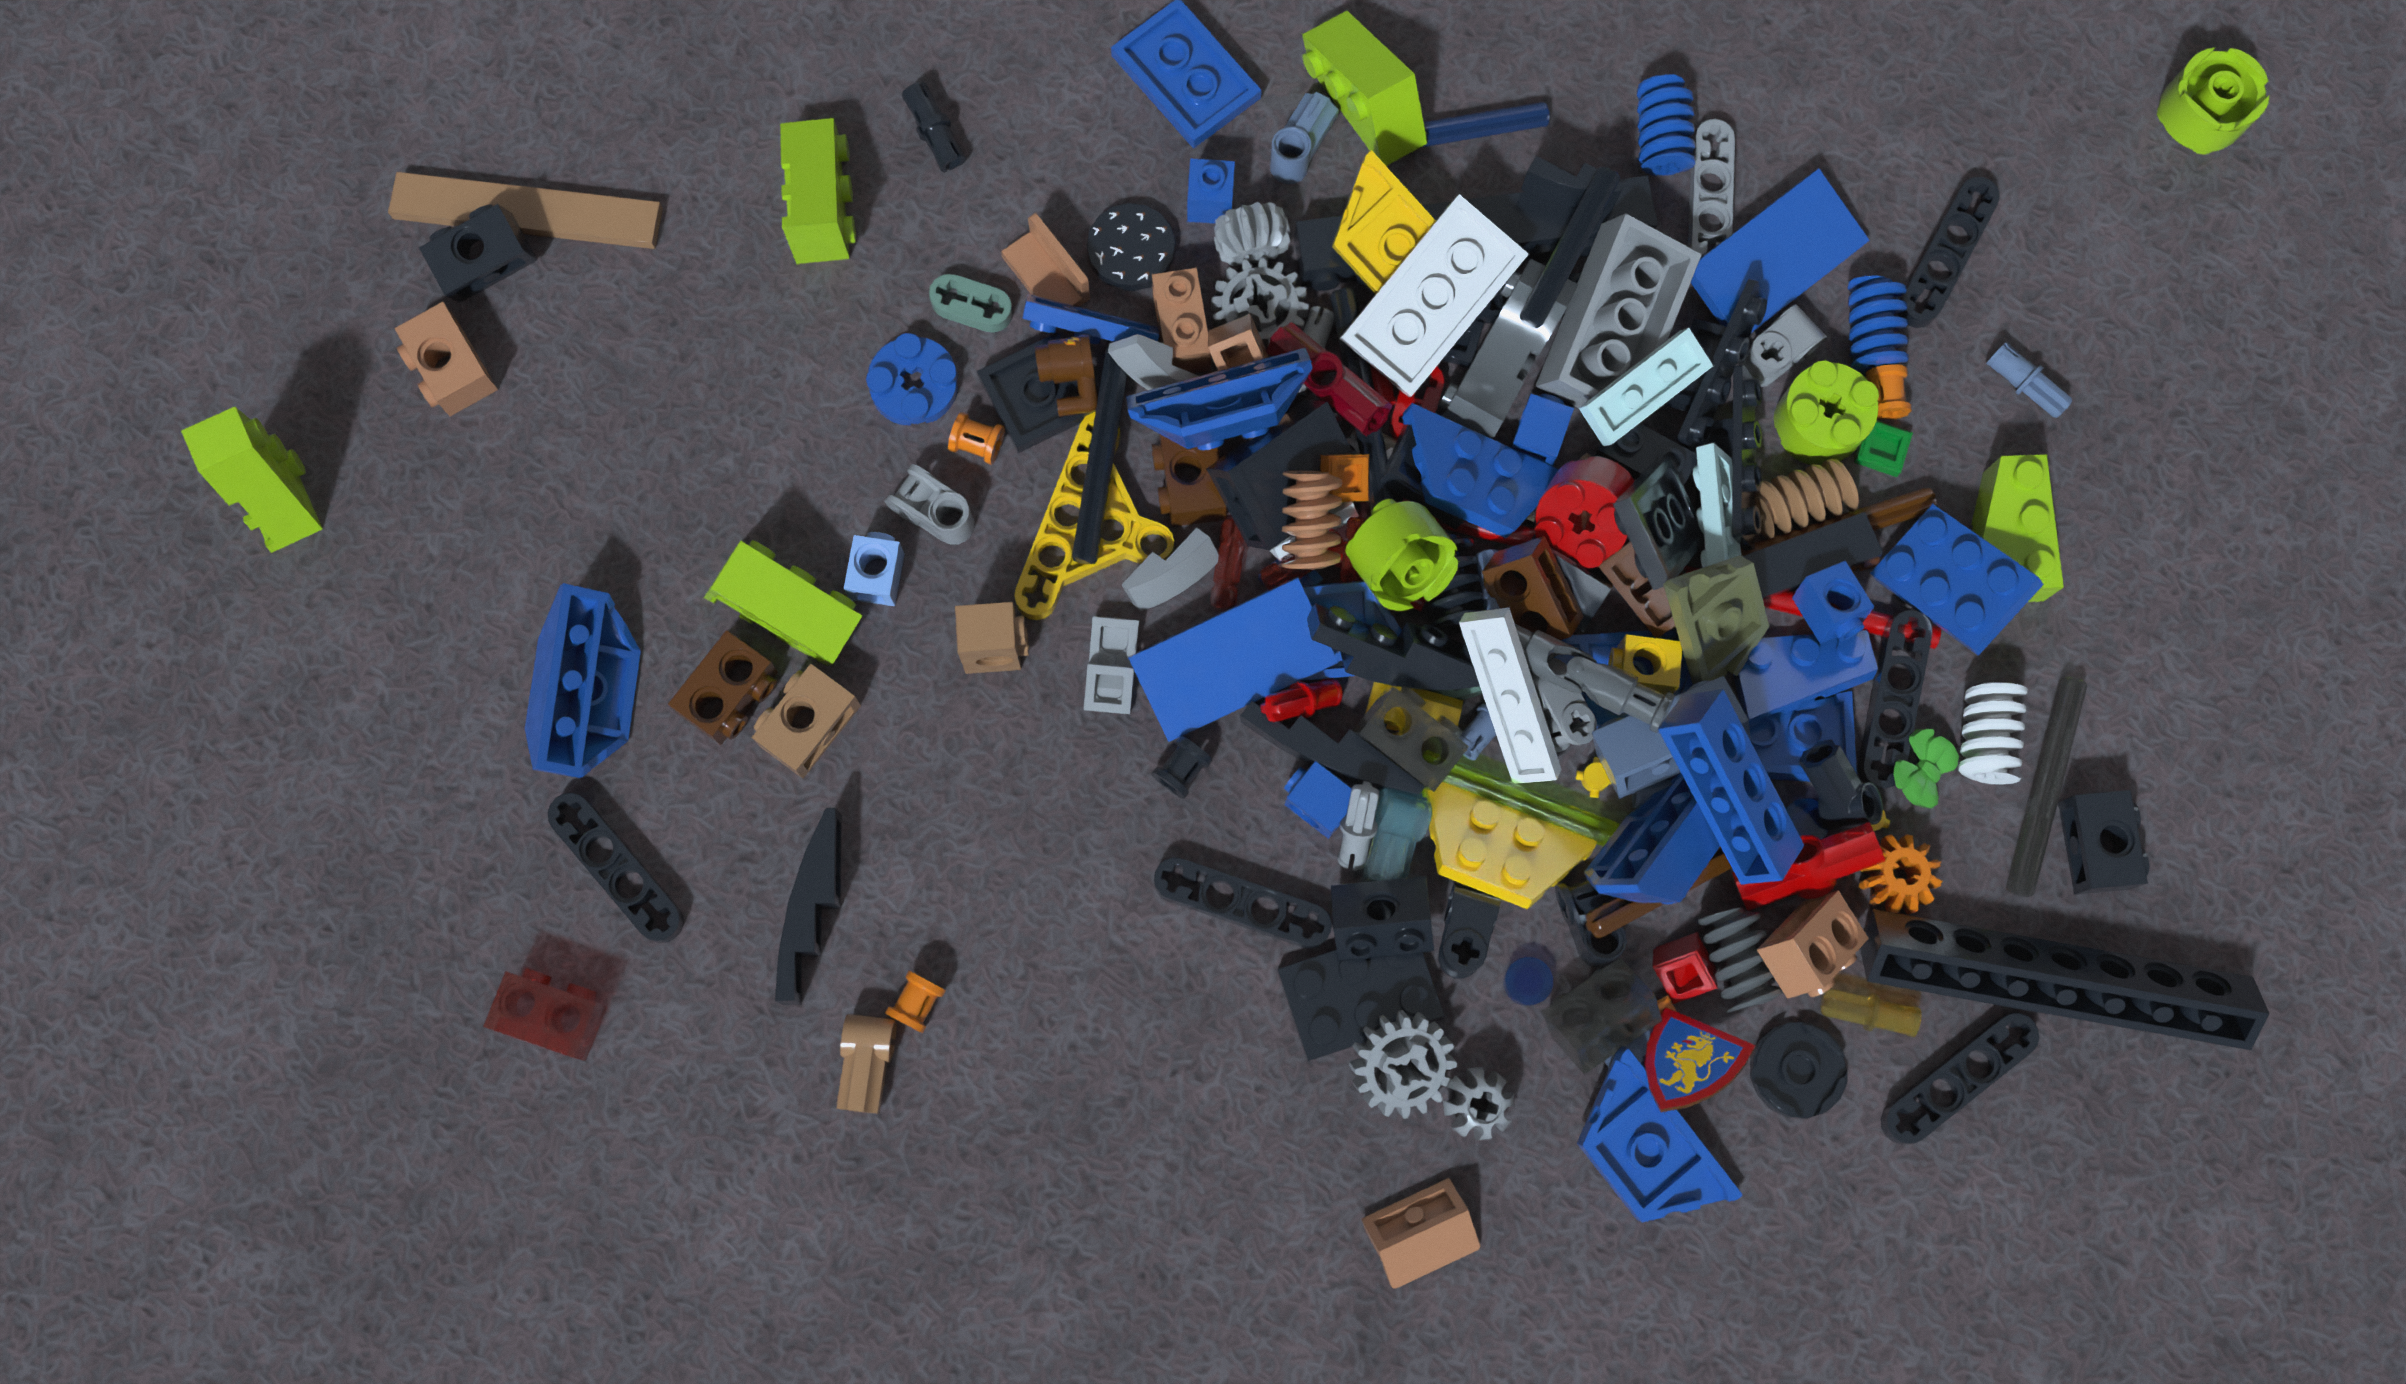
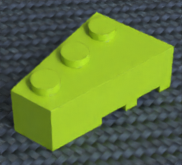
M1345 11L1302 34L1306 53L1303 54L1302 58L1306 70L1312 78L1318 79L1370 151L1372 150L1386 166L1427 144L1415 74L1348 11Z
M834 118L780 123L781 166L784 169L785 185H781V195L783 201H787L788 216L782 217V229L796 264L850 259L849 243H856L854 218L853 216H846L845 208L846 202H853L850 175H843L842 162L849 161V147L846 134H838Z
M234 406L181 430L198 472L229 506L237 502L240 503L248 512V515L242 517L244 523L251 531L258 527L260 528L265 540V546L271 553L322 530V526L300 476L306 474L302 461L293 449L288 451L285 449L276 434L269 436L257 418H248Z
M2047 455L2001 456L1983 472L1971 524L1973 525L1972 531L2038 576L2044 585L2028 602L2045 601L2064 588Z
M753 540L749 545L740 541L703 598L714 604L717 600L723 602L741 613L739 618L746 622L759 624L777 635V639L826 666L833 664L862 618V615L853 610L856 604L837 591L832 590L830 595L818 589L814 586L816 579L801 568L792 565L790 570L776 563L773 561L776 554L764 545Z

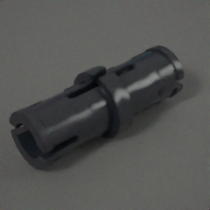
M917 82L908 86L902 92V98L918 125L916 128L918 136L921 140L926 141L941 172L961 166L966 161V157L950 129L951 121L948 115L942 113L937 106L926 82H921V84Z

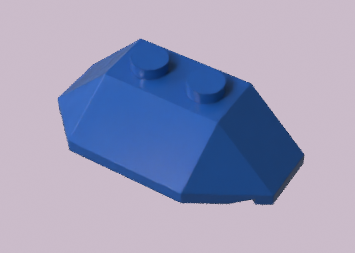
M1306 348L1132 394L1126 396L1128 412L1131 419L1186 449L1197 447L1198 450L1214 449L1224 443V439L1242 435L1243 438L1258 437L1266 434L1269 431V427L1280 423L1313 369Z
M565 583L561 584L538 637L525 723V734L533 770L581 778L629 740L641 650L626 623L615 609V603L609 593Z
M1682 773L1677 774L1670 780L1671 786L1654 793L1627 815L1584 873L1587 880L1598 893L1638 903L1673 904L1683 900L1702 871L1707 867L1720 845Z

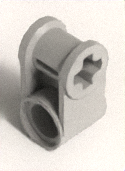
M1795 304L1754 340L1741 365L1746 367L1753 378L1759 380L1761 387H1766L1793 365L1804 360L1803 356L1806 353L1810 355L1826 340L1827 336Z
M911 464L907 469L909 476L895 495L887 496L885 499L886 505L911 524L920 526L945 543L960 544L967 541L972 536L975 521L966 499L942 484L925 469ZM950 512L963 514L961 520L954 525L946 526L941 524L943 517Z
M1553 658L1548 663V666L1554 674L1564 679L1567 665L1561 660ZM1531 673L1550 734L1558 731L1561 732L1558 736L1552 738L1556 753L1566 750L1570 744L1580 746L1589 743L1593 739L1592 731L1597 730V722L1582 694L1570 692ZM1582 719V722L1570 725L1573 720Z

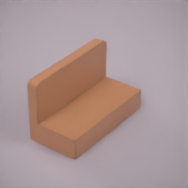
M1034 213L1028 217L1030 232L1002 250V258L1031 295L1080 307L1090 300L1088 278L1041 218Z
M1450 1178L1361 1219L1366 1233L1381 1259L1387 1279L1393 1289L1465 1257L1480 1248L1469 1210Z

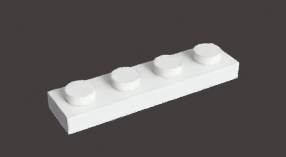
M1510 608L1464 613L1459 624L1512 783L1557 780L1562 769Z

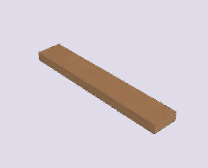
M396 172L388 213L392 219L458 226L469 220V214L475 209L484 205L491 204L494 206L499 204L513 214L523 234L655 249L663 208L660 202Z

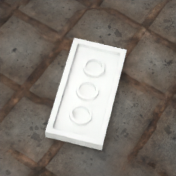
M1459 194L1339 339L1405 395L1411 397L1529 254Z

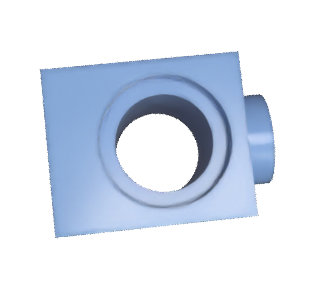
M869 532L867 537L853 536L844 590L849 599L895 606L905 554L900 542L895 541L893 536L881 532ZM882 559L887 562L886 568L880 574L868 575L864 573L866 565L871 560Z

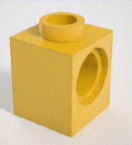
M1626 634L1617 648H1611L1608 665L1616 666L1637 676L1638 683L1663 695L1668 692L1673 694L1679 688L1681 643L1675 640ZM1644 657L1648 659L1653 665V674L1643 675L1639 673L1633 665V658Z

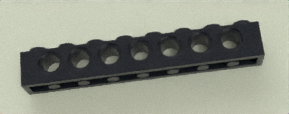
M1875 909L1871 913L1865 930L1869 939L1860 948L1867 982L2252 1050L2270 1014L2252 976Z

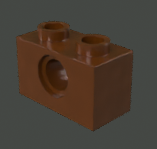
M1159 434V443L1151 444L1154 470L1164 471L1166 486L1158 487L1161 514L1170 513L1172 527L1226 520V505L1206 469L1219 460L1218 448L1210 450H1198L1197 447L1186 449ZM1183 468H1192L1200 476L1195 481L1184 482L1176 476V473Z

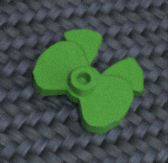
M1917 729L1909 736V742L1920 761L1914 765L1905 760H1898L1895 762L1893 773L1896 787L1902 789L1909 802L1922 808H1933L1938 804L1939 796L1936 783L1940 780L1941 774L1954 771L1958 766L1959 759L1954 745L1942 736H1934L1935 731L1933 729Z

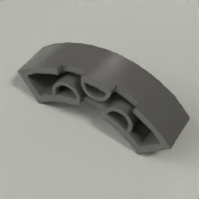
M1530 258L1522 274L1515 271L1507 280L1500 293L1507 300L1459 386L1450 383L1441 398L1438 407L1445 410L1442 417L1493 439L1504 422L1524 383L1525 377L1536 359L1530 353L1537 357L1540 355L1567 309L1578 284L1567 279L1541 328L1534 329L1522 323L1519 315L1545 266Z

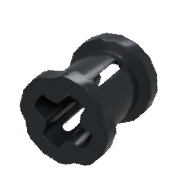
M1180 736L1176 741V750L1162 768L1156 767L1151 774L1157 782L1174 795L1185 799L1189 794L1187 787L1203 767L1208 768L1212 759L1195 743Z

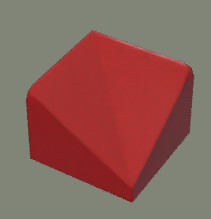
M1697 932L1658 946L1653 950L1652 967L1673 1004L1718 988V981L1715 978L1717 973L1714 962L1710 961L1709 953Z

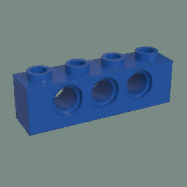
M1724 689L1682 695L1658 730L1740 884L1782 881L1803 849L1804 843Z

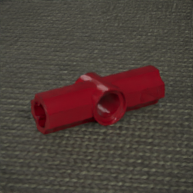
M1290 322L1286 326H1280L1270 338L1266 353L1272 357L1306 348L1313 369L1303 384L1320 401H1327L1338 414L1366 437L1370 433L1378 431L1388 420V414L1392 409L1391 403L1343 365L1335 354L1326 351L1294 323ZM1337 372L1336 378L1332 383L1320 386L1321 380L1326 374Z

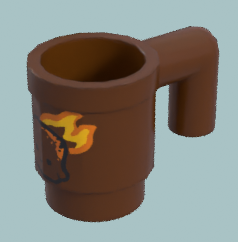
M1089 334L1049 340L1048 344L1035 346L1040 382L1054 381V384L1077 381L1078 396L1056 399L1059 417L1095 411L1098 396Z

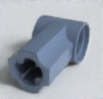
M1318 92L1314 94L1305 93L1285 127L1274 135L1271 144L1270 171L1279 182L1295 184L1302 181L1307 175L1311 159L1338 117L1339 109L1331 103L1330 98ZM1292 153L1297 155L1298 157L1288 158L1285 157L1283 154Z

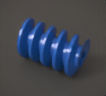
M1664 74L1653 76L1641 82L1637 88L1639 100L1637 105L1639 115L1637 126L1640 132L1638 137L1640 147L1638 159L1642 171L1647 174L1673 175L1688 171L1696 164L1695 157L1689 154L1695 149L1694 140L1689 138L1695 132L1693 123L1689 122L1694 116V110L1689 106L1694 96L1691 90L1682 88L1685 81L1678 75Z
M1877 275L1852 279L1848 282V290L1852 293L1848 298V306L1852 310L1848 317V322L1852 326L1849 332V340L1853 344L1850 347L1849 356L1854 361L1850 367L1866 376V372L1874 367L1890 364L1901 365L1908 362L1909 354L1895 351L1896 348L1908 344V337L1906 335L1895 334L1896 331L1907 328L1908 320L1903 317L1894 316L1907 309L1905 301L1894 299L1904 295L1907 291V286Z

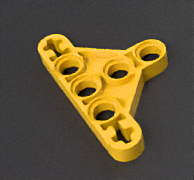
M1096 412L1085 416L1080 423L1015 589L1014 596L1017 609L1028 619H1045L1052 614L1063 587L1124 559L1141 564L1149 556L1141 549V542L1148 535L1156 534L1165 539L1167 548L1161 555H1158L1165 561L1174 552L1172 532L1161 523L1139 516L1113 463L1104 521L1109 519L1117 520L1123 525L1124 533L1115 541H1106L1101 538L1098 558L1095 564H1081L1073 560L1072 552L1077 523L1072 526H1063L1057 522L1055 514L1061 506L1067 504L1074 505L1080 510L1083 485L1075 483L1071 478V473L1076 466L1087 464L1092 437L1089 429L1093 430ZM1120 428L1118 429L1115 453L1120 441ZM1081 448H1083V449L1086 450L1087 452H1083V451L1079 452V450H1080ZM1051 545L1058 546L1065 552V559L1062 564L1054 568L1046 567L1039 561L1041 551ZM1035 570L1045 578L1057 579L1054 584L1048 579L1045 581L1043 596L1048 601L1046 603L1038 602L1035 608H1030L1028 598L1024 594L1026 592L1034 593L1039 582L1038 575H1031L1032 571Z

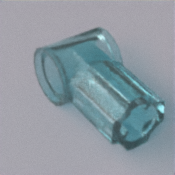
M1384 788L1379 793L1375 816L1378 831L1372 839L1362 878L1369 881L1408 877L1416 843L1425 836L1432 816L1430 802Z

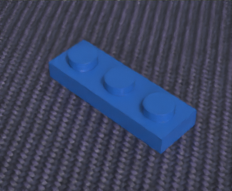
M1030 294L1026 296L1022 319L1030 320L1029 326L1033 329L1047 333H1056L1058 327L1074 331L1073 337L1089 334L1091 344H1100L1101 339L1116 342L1137 334L1158 342L1160 334L1156 326Z

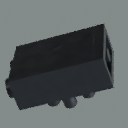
M1303 400L1286 412L1278 425L1269 427V431L1266 434L1249 438L1206 468L1248 547L1270 551L1291 536L1288 533L1282 532V527L1296 522V518L1282 513V508L1295 504L1296 499L1283 494V489L1296 485V480L1283 475V472H1321V455L1358 454L1355 448L1348 444L1340 428L1342 422L1339 414L1327 401Z

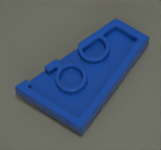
M1864 630L1844 641H1839L1838 637H1835L1821 644L1814 634L1762 638L1758 645L1751 650L1747 662L1738 676L1733 674L1740 706L1749 720V727L1761 723L1764 717L1780 711L1782 714L1798 709L1800 703L1818 696L1826 698L1874 679L1878 667L1868 631Z

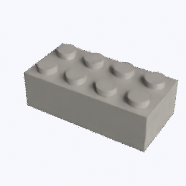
M1626 213L1602 223L1578 280V286L1567 307L1535 387L1579 408L1666 342L1702 254Z

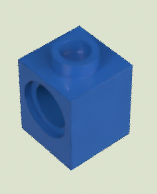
M1190 158L1187 222L1215 223L1219 216L1225 215L1229 209H1232L1235 161Z
M1530 394L1511 448L1553 466L1574 408L1566 406L1561 399L1552 395L1541 394L1537 396Z
M1846 561L1806 576L1792 597L1820 644L1835 637H1838L1839 641H1844L1855 636L1864 629L1863 622L1874 608V605ZM1830 603L1837 605L1841 610L1834 608Z
M1315 761L1308 771L1299 767L1287 782L1284 789L1290 794L1286 797L1284 805L1326 838L1330 839L1340 826L1341 820L1347 814L1351 788Z

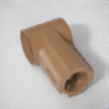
M855 1014L846 1015L840 1047L841 1057L844 1058L836 1109L880 1114L887 1063L891 1062L895 1045H890V1040L896 1039V1019Z

